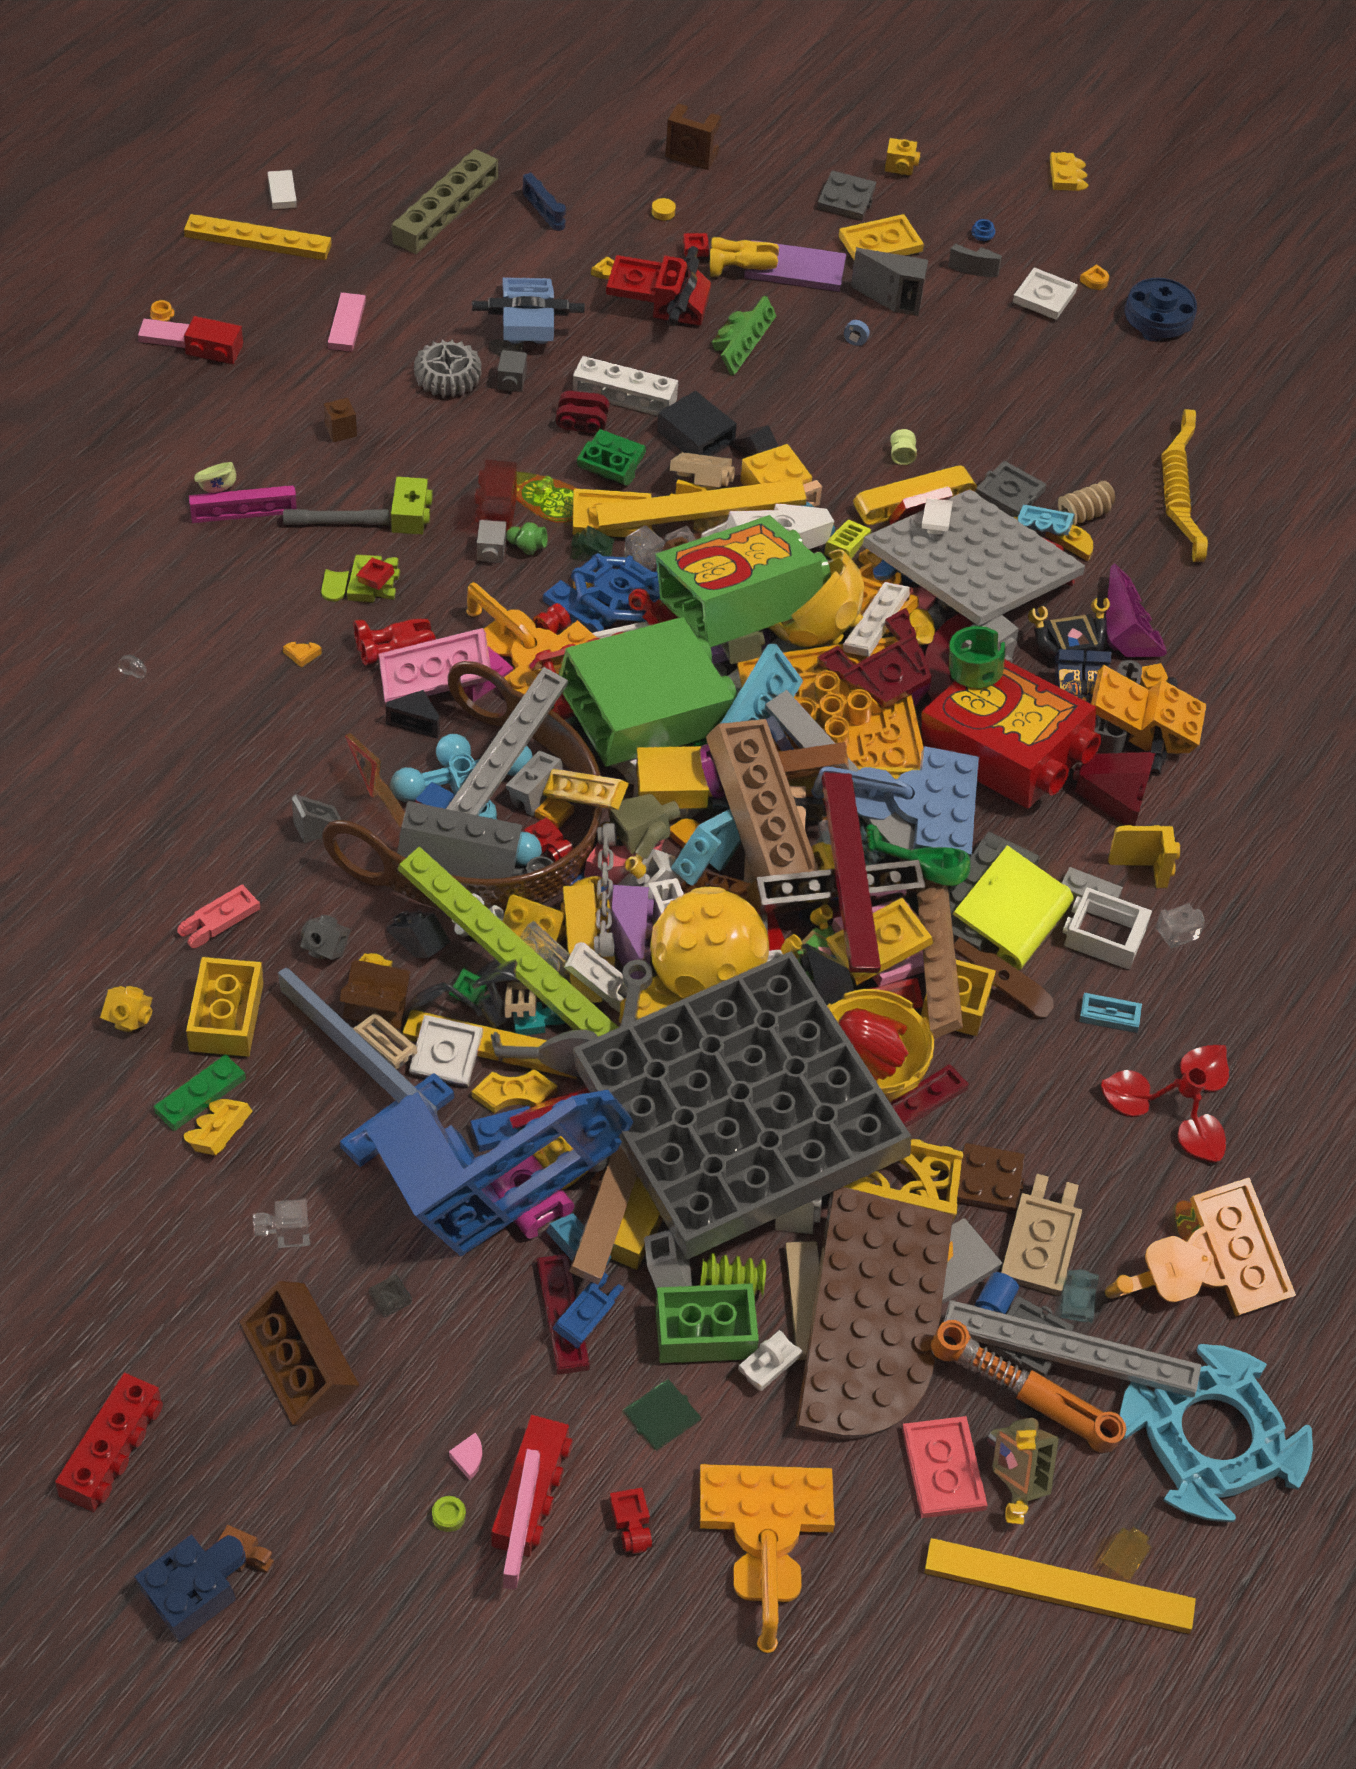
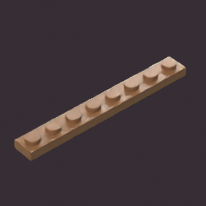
M923 877L925 888L917 894L919 918L933 939V944L923 949L929 1024L933 1036L939 1038L962 1028L963 1024L948 885L938 884Z

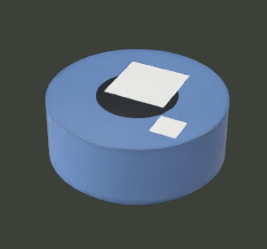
M860 320L850 321L844 330L846 341L855 346L863 345L870 334L868 326Z

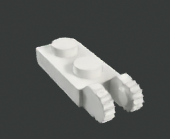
M577 943L564 968L608 1002L612 1008L620 1012V1002L624 998L618 992L626 997L628 990L623 982V974L585 943Z

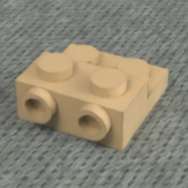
M682 452L673 458L670 463V471H677V475L692 477L695 474L694 484L702 485L707 490H717V487L728 486L729 482H733L735 467L731 466L732 459Z

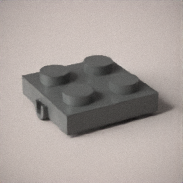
M832 170L826 185L821 190L817 209L862 221L867 208L872 206V196L876 190V182Z
M1003 461L993 472L990 470L987 472L984 481L976 488L975 492L989 503L996 505L1001 511L1012 517H1018L1023 504L1032 506L1045 492L1046 483Z
M1017 1296L1007 1315L1069 1331L1074 1329L1073 1325L1054 1316L1049 1307L1042 1306L1040 1308L1020 1296ZM1043 1310L1047 1311L1048 1315L1044 1314ZM988 1344L987 1347L988 1350L995 1352L1000 1357L1002 1356V1358L1010 1361V1363L1018 1365V1367L1029 1373L1033 1370L1043 1377H1046L1054 1364V1361L997 1346Z

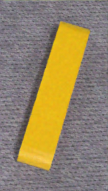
M960 465L863 491L854 498L853 505L865 524L874 525L888 521L889 516L905 498L944 487H950L953 494L952 497L969 489L975 492L977 485L965 467Z

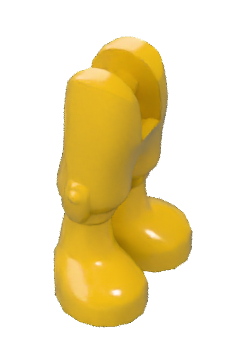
M721 237L712 238V248L710 251L711 277H719L723 268L729 265L756 270L777 268V256L779 255V246L777 244L749 240L732 241Z

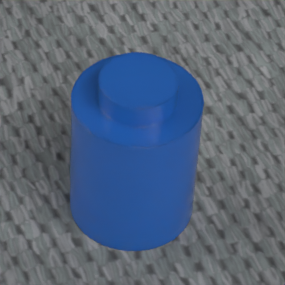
M993 1272L974 1306L1006 1314L1019 1290V1285L1009 1275Z

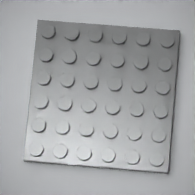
M970 489L947 500L953 501L948 532L943 531V534L927 533V529L922 528L923 510L865 536L862 545L978 626L1083 575L1085 565L1077 561L1073 556L1068 555L1056 547L1055 544L1048 542L1034 530L1027 528L1014 517L1004 513L996 505L989 503Z

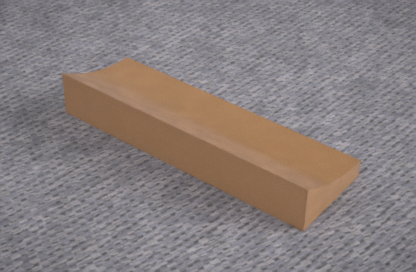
M767 720L718 724L706 736L754 880L756 877L819 871Z

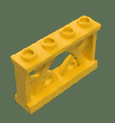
M911 1139L910 1156L899 1160V1162L914 1175L917 1181L909 1182L901 1190L890 1188L887 1179L881 1173L875 1171L843 1187L951 1214L954 1220L957 1215V1196L963 1152L948 1146H936L924 1143L918 1139ZM931 1167L946 1170L948 1177L942 1181H932L933 1178L939 1175L940 1170L934 1171ZM876 1180L881 1186L871 1183H874V1181ZM947 1188L946 1201L939 1200L936 1189ZM914 1189H922V1190H917V1191H916L917 1194L909 1193V1191L914 1190Z

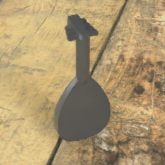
M572 1030L547 1040L539 1047L502 1046L500 1034L494 1032V1034H491V1041L495 1056L499 1058L500 1062L503 1061V1058L538 1059L541 1063L559 1072L581 1077L575 1067L573 1048L598 1036L589 1030Z

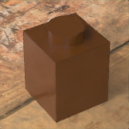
M344 398L324 403L325 427L332 442L357 437L356 413L349 399Z

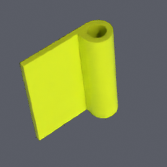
M1007 845L956 908L953 915L998 946L1000 949L997 952V956L1020 971L1073 903L1074 897L1068 886L1061 884Z

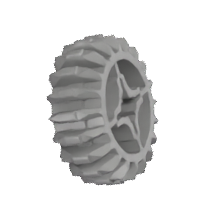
M442 339L441 343L433 341L431 346L424 345V349L418 351L414 361V376L418 385L423 387L425 392L431 391L433 396L441 394L442 398L446 395H451L454 398L455 394L463 396L465 391L471 392L473 387H477L481 376V361L477 351L472 350L471 345L464 346L462 341L459 343H454L453 339L450 342H445Z

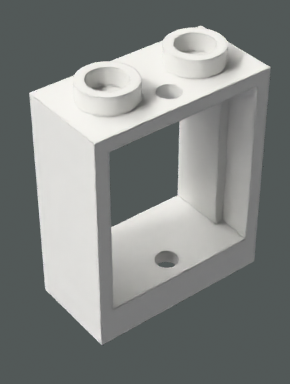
M1087 887L1083 897L1077 896L1072 908V912L1075 913L1074 918L1068 917L1062 932L1067 935L1064 946L1130 970L1146 932L1152 910ZM1086 912L1132 928L1126 945L1124 946L1080 930L1079 928Z

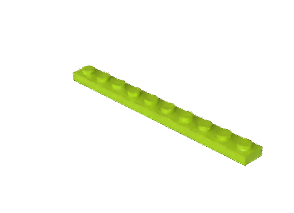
M418 847L399 864L397 870L496 960L503 964L516 959L518 962L515 970L516 978L573 1030L593 1031L599 1037L619 1028L421 847Z

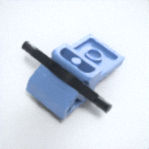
M503 278V298H488V301L472 300V311H488V314L503 315V339L508 340L510 343L533 341L537 344H545L548 341H553L554 316H568L569 313L584 314L585 303H569L568 299H553L552 280L547 278Z

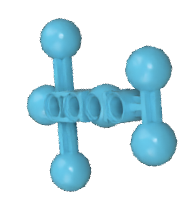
M448 734L440 739L436 747L437 759L446 768L420 773V771L408 767L397 770L390 781L391 792L397 800L414 802L431 782H434L437 785L450 783L453 793L456 795L479 760L474 761L470 756L471 747L465 737L458 734ZM527 745L507 773L508 775L515 776L533 757ZM491 800L488 801L479 816L497 819L496 807ZM522 832L516 866L526 868L527 863L532 858L541 855L542 847L535 835Z

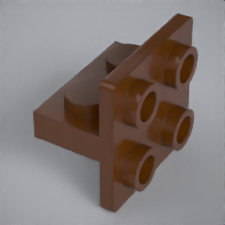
M353 960L351 962L348 984L341 989L340 1001L345 1002L343 1017L363 1022L376 1012L394 1028H401L411 972L405 969Z

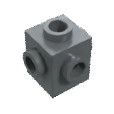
M328 915L309 919L301 931V938L303 939L300 947L309 950L308 954L318 959L329 958L332 960L342 957L351 929L337 924L338 920Z

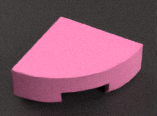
M476 1433L449 1451L451 1460L469 1480L478 1472L482 1460V1445Z

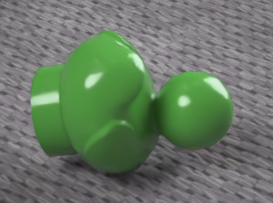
M526 522L521 528L514 526L508 529L506 539L509 543L517 545L524 553L534 554L539 548H546L548 535L545 527H538L535 523Z

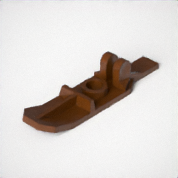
M960 937L954 943L955 952L964 957L969 963L996 970L992 985L1007 995V999L1012 998L1035 1018H1046L1054 1008L1053 998L1038 983L996 954L981 952ZM999 975H1003L1007 980H1002Z

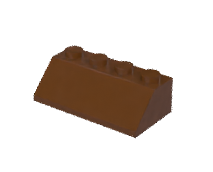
M277 1281L239 1321L292 1425H299L340 1406L360 1386L305 1283Z

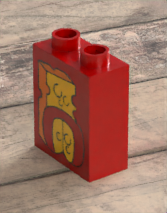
M1005 659L1003 676L996 683L988 687L972 688L955 681L922 711L921 739L923 748L926 746L979 757L977 781L1027 809L1044 793L1051 796L1058 793L1067 779L1069 769L1078 761L1083 764L1090 762L1097 753L1101 743V735L1095 732L1096 706Z

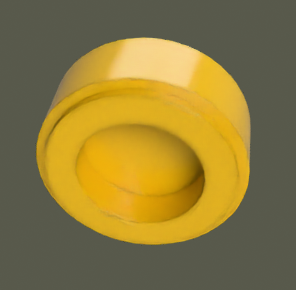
M660 198L653 202L652 215L656 219L665 221L675 216L676 205L672 200Z

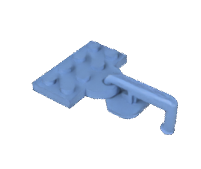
M924 746L921 752L920 770L905 772L898 779H894L886 770L871 767L861 768L858 772L835 767H823L820 770L811 790L815 798H824L821 779L824 772L852 774L857 813L860 817L884 820L896 812L905 821L915 824L913 849L949 847L963 850L968 853L969 857L972 855L979 757Z

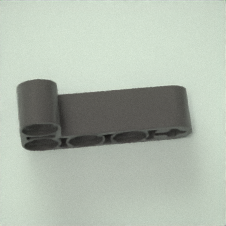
M1133 660L1122 661L1118 666L1117 672L1140 684L1142 675L1141 665ZM1096 715L1095 732L1101 735V743L1097 752L1105 754L1122 752L1128 732Z

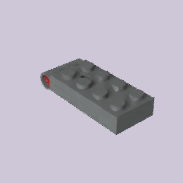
M988 832L970 857L971 871L967 879L958 885L951 886L948 890L954 943L960 937L979 951H982L989 941L954 916L953 912L1008 845L1036 866L1040 860L1039 855L994 833Z

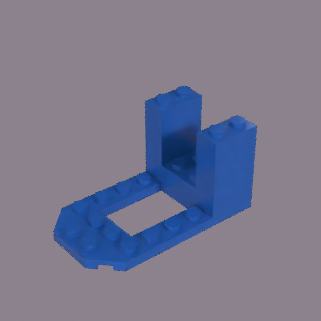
M609 1090L575 1095L557 1102L552 1107V1110L540 1118L529 1121L524 1129L513 1136L504 1138L496 1148L487 1154L475 1158L463 1136L452 1125L444 1128L429 1102L417 1091L413 1095L404 1097L397 1106L387 1113H382L375 1117L373 1122L367 1125L365 1129L414 1215L461 1257L616 1152L622 1143L619 1136L622 1131H629L633 1120ZM560 1136L573 1148L571 1151L562 1153L554 1163L545 1169L534 1172L530 1179L519 1187L509 1189L501 1199H499L490 1184Z

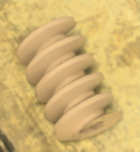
M1100 481L1098 484H1092L1090 487H1084L1081 490H1076L1073 493L1059 497L1058 508L1059 511L1074 514L1072 525L1075 526L1077 522L1084 523L1086 519L1092 520L1094 516L1100 517L1103 513H1110L1112 505L1116 500L1115 491L1107 481Z

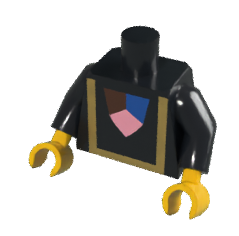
M1097 598L1091 603V609L1096 613V618H1093L1092 614L1047 620L1043 623V620L1048 615L1046 607L1041 606L1038 608L1040 618L1036 616L1035 609H1031L1028 613V619L1036 625L1034 633L1039 651L1054 662L1059 649L1084 650V655L1086 651H1102L1107 638V618H1104V612L1110 606L1108 598H1105L1103 601V609L1097 606Z

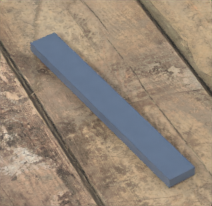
M284 968L278 972L281 992L398 1103L404 1097L413 1095L418 1091L429 1102L437 1115L436 1106L289 968Z

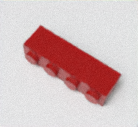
M531 1414L491 1531L492 1547L508 1551L527 1449L539 1451L540 1465L523 1555L530 1557L533 1546H540L544 1533V1527L540 1526L543 1516L549 1517L554 1497L550 1496L553 1486L559 1487L564 1471L560 1464L563 1457H569L573 1445V1439L569 1438L568 1424Z

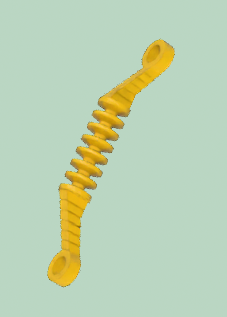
M1184 409L1181 420V432L1161 455L1166 514L1193 543V562H1205L1208 547L1207 537L1203 535L1190 518L1191 498L1187 453L1185 452V446L1194 434L1196 411Z

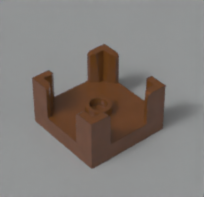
M678 103L667 121L665 157L709 170L719 153V145H715L713 148L714 136L721 125V116L711 113L704 124L686 119L683 116L688 110V106Z

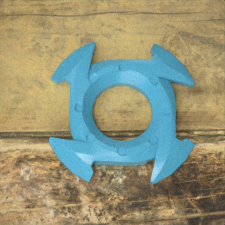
M1200 1344L1196 1351L1208 1366L1201 1367L1194 1398L1155 1388L1153 1392L1146 1388V1385L1135 1382L1129 1384L1119 1413L1126 1424V1434L1123 1439H1127L1146 1426L1147 1435L1153 1450L1178 1490H1170L1164 1498V1502L1186 1514L1205 1520L1234 1522L1236 1519L1235 1514L1218 1497L1240 1494L1276 1476L1285 1480L1286 1487L1299 1489L1310 1467L1313 1452L1312 1428L1310 1425H1304L1296 1434L1286 1440L1284 1434L1286 1427L1280 1413L1255 1379L1260 1378L1267 1364L1246 1352L1226 1346ZM1202 1400H1219L1234 1406L1245 1416L1250 1425L1252 1433L1250 1448L1241 1456L1229 1460H1217L1202 1455L1190 1445L1183 1433L1182 1415L1185 1410L1192 1404Z

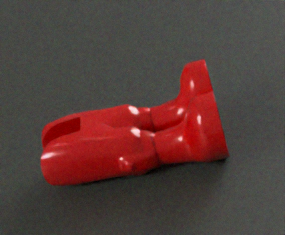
M412 619L394 623L381 630H371L365 620H355L353 623L358 651H361V659L365 666L376 663L379 660L378 654L436 640L428 619Z

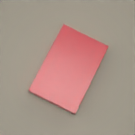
M967 1417L903 1424L902 1433L921 1518L985 1511L988 1505Z

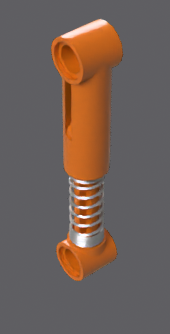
M947 1320L939 1326L933 1336L931 1349L936 1357L943 1361L961 1360L966 1365L970 1363L969 1366L977 1367L978 1372L982 1370L985 1372V1376H992L993 1381L996 1379L1001 1381V1385L1006 1384L1009 1386L1008 1390L1012 1389V1392L1016 1393V1399L1083 1437L1095 1451L1099 1453L1111 1452L1124 1438L1126 1424L1118 1414L1099 1410L1033 1370L1029 1373L1025 1370H1018V1365L1011 1366L1010 1361H1003L1002 1356L998 1358L995 1356V1352L989 1353L987 1347H979V1343L972 1340L966 1326L961 1322ZM943 1336L952 1337L956 1345L948 1344ZM1100 1427L1107 1428L1111 1432L1112 1438L1103 1435Z

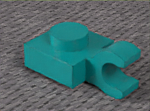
M536 1002L535 1016H529V1011H524L523 1017H517V1012H512L515 1033L521 1035L546 1033L545 1025H561L565 1023L548 1006L542 1009L541 1002Z

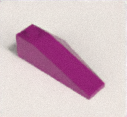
M1114 563L1110 568L1108 600L1110 606L1106 610L1107 643L1114 651L1119 650L1126 657H1161L1166 655L1167 651L1159 631H1153L1149 623L1152 621V618L1140 604L1142 599L1131 578Z

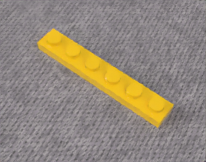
M190 214L184 228V237L320 260H326L332 245L331 237Z

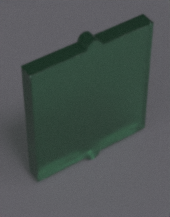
M669 1379L623 1410L637 1428V1434H642L656 1451L697 1424L702 1418L688 1402V1396L682 1395Z

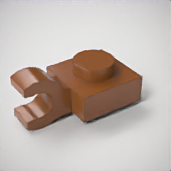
M227 1525L218 1541L227 1535L234 1536L241 1541L246 1554V1562L237 1570L242 1572L245 1565L249 1564L262 1572L268 1573L274 1563V1560L270 1558L272 1552L257 1546V1537Z

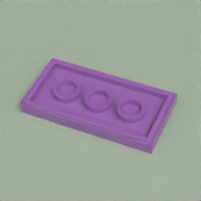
M777 244L779 246L777 268L769 270L745 269L744 278L840 292L846 253Z

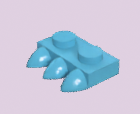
M1024 504L1018 516V522L1027 528L1040 532H1050L1058 536L1069 534L1074 519L1073 513Z

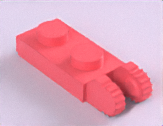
M240 885L194 912V915L178 925L177 931L183 937L191 933L192 935L187 943L191 948H197L207 943L210 937L213 938L260 910V903L244 885Z

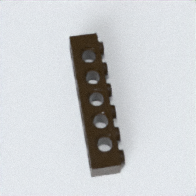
M919 860L866 865L871 902L914 898L925 888ZM835 869L756 877L746 888L749 903L759 915L817 909L825 904L829 907L840 906Z

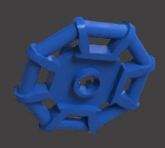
M599 553L594 554L588 562L580 568H575L571 574L577 590L576 600L579 604L593 609L604 616L608 622L612 620L646 622L642 617L646 611L634 610L629 605L628 597L635 589L646 590L654 603L660 599L657 572L647 569L633 560V556L630 555L628 557L602 556ZM586 582L592 583L593 587L587 589ZM596 598H598V599L602 600L603 602H605L606 604H608L609 607L606 606L605 604H603L602 602H600L599 600H597Z

